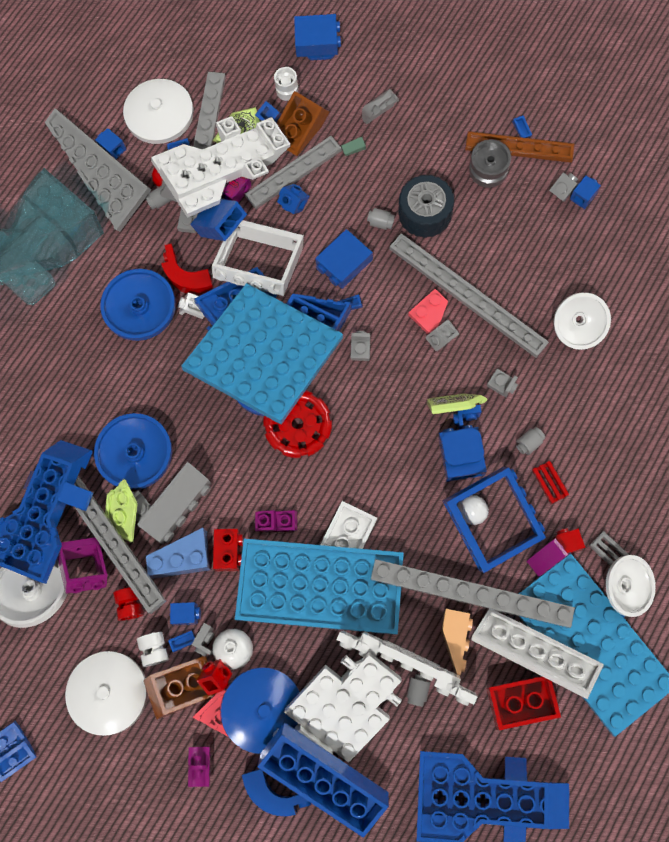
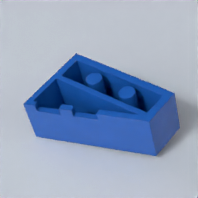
M292 294L286 303L339 332L351 312V302L342 303L332 299L322 300L299 294Z

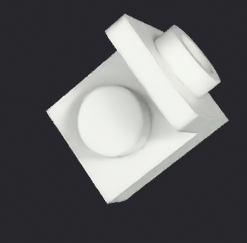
M188 292L184 297H181L178 304L180 308L179 314L188 313L203 319L204 314L194 301L199 296Z

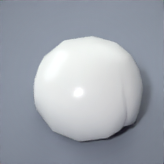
M471 495L458 503V508L467 524L478 525L483 523L488 517V505L484 499L477 495Z

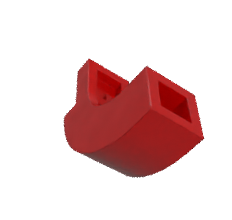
M172 244L164 245L166 250L163 253L165 262L161 263L169 282L176 289L187 294L189 292L194 295H203L214 289L208 269L197 272H187L178 266Z

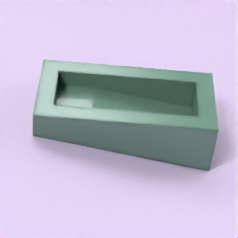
M360 137L341 145L344 155L348 156L365 150L366 145L363 138Z

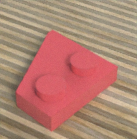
M434 289L408 312V316L429 334L440 325L448 301Z

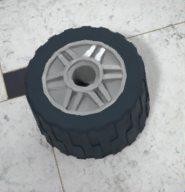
M420 175L412 178L402 187L399 195L398 215L403 228L410 234L423 238L434 237L437 234H441L451 222L454 194L446 181L433 175Z

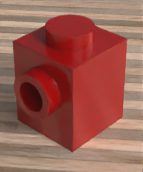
M568 528L557 531V535L552 538L553 540L556 538L568 555L586 548L579 528L569 531Z

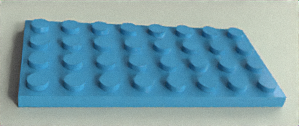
M244 539L235 620L397 635L401 587L371 580L375 559L403 566L404 553Z
M569 554L519 593L575 607L571 628L519 617L526 626L604 664L588 699L582 698L613 737H616L669 694V673L623 616L612 607L609 599L572 554Z

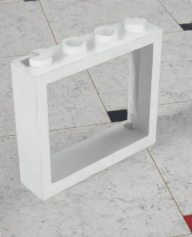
M242 220L229 238L223 241L212 264L213 278L245 286L247 283L258 290L284 296L303 249L304 235ZM237 237L293 251L282 280L224 266Z

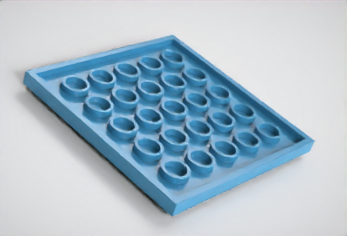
M246 283L181 367L183 371L273 421L282 424L341 342L343 334Z

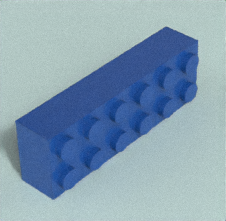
M285 722L260 754L257 766L259 769L363 838L389 807V792Z

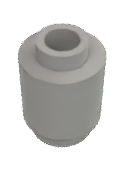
M161 186L151 191L145 198L152 210L155 208L159 209L172 201L170 198L167 199L160 196Z
M374 208L373 211H369L367 221L373 227L387 230V228L392 229L395 215L389 211Z
M530 428L516 440V447L520 453L530 455L543 444V440L546 437L539 428Z
M415 674V678L411 677L406 696L408 698L407 703L423 707L424 702H427L431 682Z

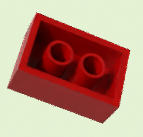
M543 676L486 688L496 730L500 731L561 718L553 683Z

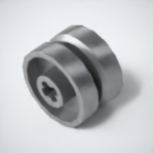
M492 139L484 140L475 146L471 155L469 173L476 184L490 188L503 183L507 178L511 162V153L508 147L502 142Z

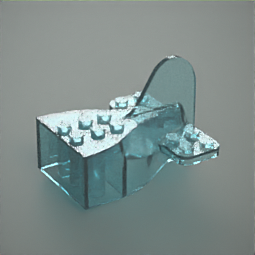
M45 168L36 175L14 205L8 217L6 228H0V286L5 284L28 305L36 304L55 286L54 278L46 270L58 268L72 262L104 234L95 212Z

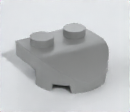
M388 89L362 108V120L367 125L392 108L399 101V98L391 89Z

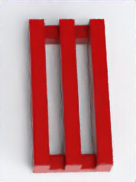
M550 461L532 469L550 504L569 496L568 491ZM546 468H548L549 472L551 473V475H552L553 479L555 480L557 486L559 487V489H560L562 495H560L558 489L556 488V486H555L554 482L552 481L550 475L548 474ZM539 471H542L556 498H553Z

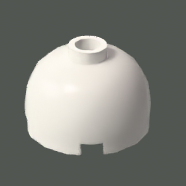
M227 629L221 632L213 643L215 661L221 659L230 670L244 667L253 654V643L250 637L239 629Z

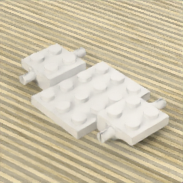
M341 631L336 639L340 641V646L345 649L351 650L355 648L359 650V655L362 657L368 652L376 657L378 652L382 653L381 658L393 662V659L401 662L400 666L411 672L414 668L420 671V676L432 681L435 678L434 686L437 687V692L445 696H449L450 693L456 696V701L466 706L469 703L474 705L476 702V693L459 684L461 681L459 675L385 639L382 640L367 632H364L361 637H357L346 631Z
M370 652L357 662H354L345 655L341 663L348 667L349 670L342 677L325 665L290 702L284 712L298 723L294 728L329 753L333 754V751L336 752L348 763L390 720L389 715L378 706L386 699L396 707L402 701L401 698L393 693L394 689L402 682L401 677Z

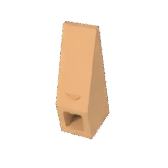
M445 609L441 631L455 674L460 676L461 672H465L466 660L463 659L464 651L468 652L470 639H466L467 631L472 629L473 619H469L470 613Z

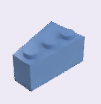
M201 528L147 555L148 575L154 579L211 570L207 531Z

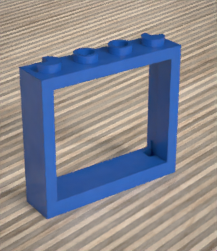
M503 466L442 500L478 570L483 573L546 538L543 533L545 529L540 521L537 522L534 516L536 514L535 509L531 504L527 503L525 499L527 496L522 486L519 487L516 482L517 475L509 467ZM505 477L534 535L486 561L457 503Z

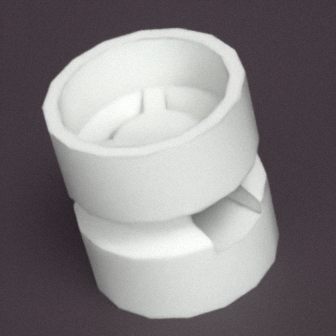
M290 67L279 68L274 74L276 93L280 99L289 101L293 92H298L297 75Z
M162 632L151 633L137 638L139 650L143 651L141 655L143 667L157 665L169 660L167 650L163 648L165 641Z

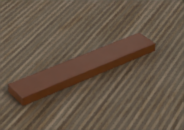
M469 131L467 133L465 147L467 151H473L478 143L492 139L505 144L510 150L511 156L569 163L573 161L574 144Z

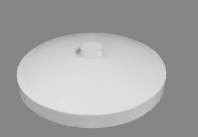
M153 79L141 83L130 92L123 108L124 120L130 132L141 141L152 144L167 143L180 137L190 126L194 112L192 100L186 89L168 79Z
M58 558L47 584L6 568H0V619L10 626L26 628L46 621L57 612L67 596Z
M99 652L85 658L73 670L66 686L65 699L71 718L80 728L95 735H113L128 729L139 719L147 702L148 693L143 682L146 679L144 672L133 659L117 652Z

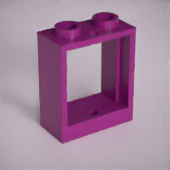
M96 538L61 542L62 547L57 558L65 594L105 588L108 575L98 540ZM93 556L98 575L74 579L69 578L66 560Z

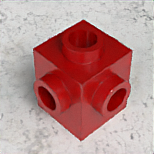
M221 659L213 662L209 661L202 667V672L196 681L209 696L224 691L233 673Z

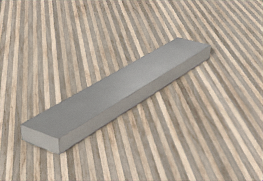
M329 136L245 193V197L255 209H258L277 196L284 186L296 183L340 153L342 148L332 136Z

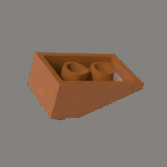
M296 91L293 92L276 124L290 143V147L287 150L298 156L321 129L330 112Z
M206 656L149 675L143 680L157 720L212 698L217 694L208 696L196 681L202 672V667L207 663Z

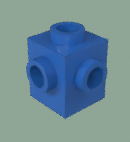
M292 184L284 186L280 190L277 202L282 205L284 210L296 214L303 211L310 196L303 192L300 186Z

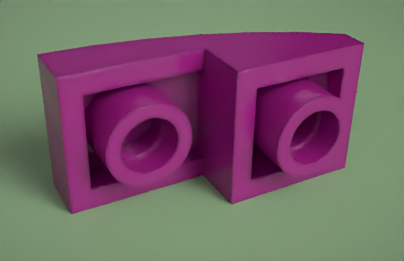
M271 510L255 512V531H297V511L276 512Z
M555 538L526 562L540 577L565 558L568 553Z

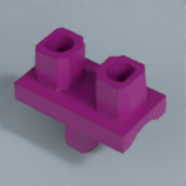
M189 747L188 787H209L210 747Z

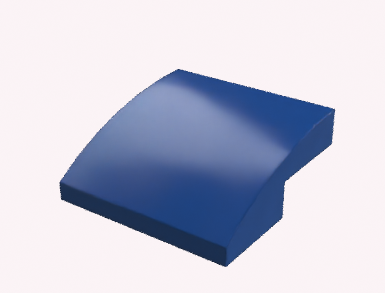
M16 720L0 730V782H3L37 757Z

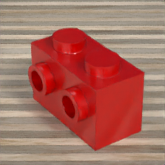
M214 529L213 569L215 571H240L242 559L240 546H243V534H240L238 529Z

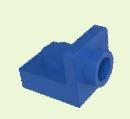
M481 405L453 413L454 425H458V430L463 427V419L473 421L480 417Z

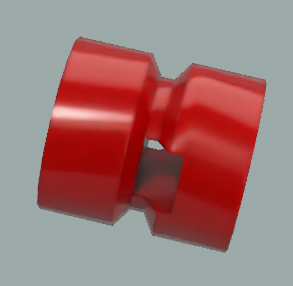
M130 587L113 592L115 604L119 606L116 609L118 621L144 616L143 606L139 603V599Z

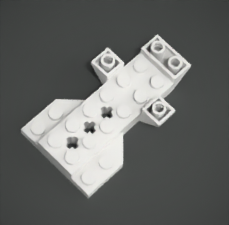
M231 116L216 122L221 139L220 143L203 150L183 144L151 157V162L187 218L220 204L226 183L240 177L253 180L269 173L266 166L273 164L290 147L289 141L272 117L256 123V128L240 134L241 129Z

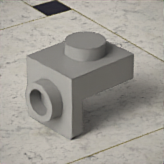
M562 173L549 191L565 202L578 186V178L572 173L568 175Z

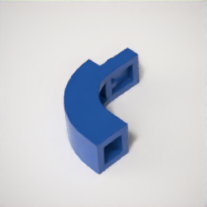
M261 769L242 775L245 789L251 800L260 809L269 814L292 816L297 814L295 805H299V808L311 805L309 801L298 794L281 796L275 793L268 784L266 773Z

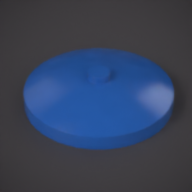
M133 269L119 274L110 281L102 294L100 307L102 317L113 333L127 340L141 341L160 334L169 325L175 313L176 301L170 284L160 274L147 269Z
M137 413L122 415L109 422L98 435L94 447L95 464L100 474L116 487L125 479L131 490L143 489L157 482L167 471L172 458V443L165 428L154 418Z
M270 668L250 669L232 680L223 694L220 706L221 722L231 741L243 750L261 754L273 738L274 732L280 729L284 722L295 728L298 723L284 713L285 708L300 693L295 683L284 673Z

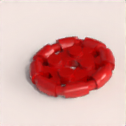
M305 391L282 424L266 416L263 417V427L266 430L265 437L274 450L278 449L282 452V455L290 458H301L300 456L304 455L309 457L317 453L324 447L323 444L326 439H329L332 431L329 408L320 397L318 399L312 392ZM308 401L314 405L312 409L305 406ZM317 416L322 417V423H317ZM294 419H301L303 422L302 428H293L292 421ZM278 424L280 431L274 432L272 425ZM315 432L320 434L317 440L312 438ZM283 438L290 442L287 446L281 443ZM305 442L306 447L299 449L298 443Z

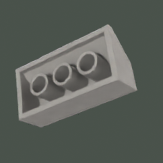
M187 462L137 525L162 545L165 542L168 543L173 538L175 529L185 523L187 514L197 508L199 499L208 494L211 489V482Z

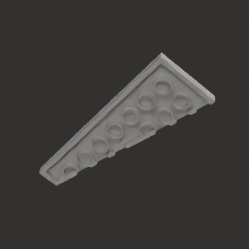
M55 108L45 121V124L70 158V162L76 167L83 182L106 213V217L110 219L114 228L120 232L150 193L151 189Z

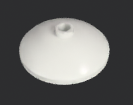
M584 292L573 294L564 299L558 306L554 315V330L560 341L568 347L581 350L594 347L605 338L611 324L609 308L601 298L594 294ZM578 316H581L580 322H576Z
M625 555L616 559L610 566L606 577V593L612 607L619 614L627 617L640 616L649 609L655 596V578L650 566L644 559L635 555Z

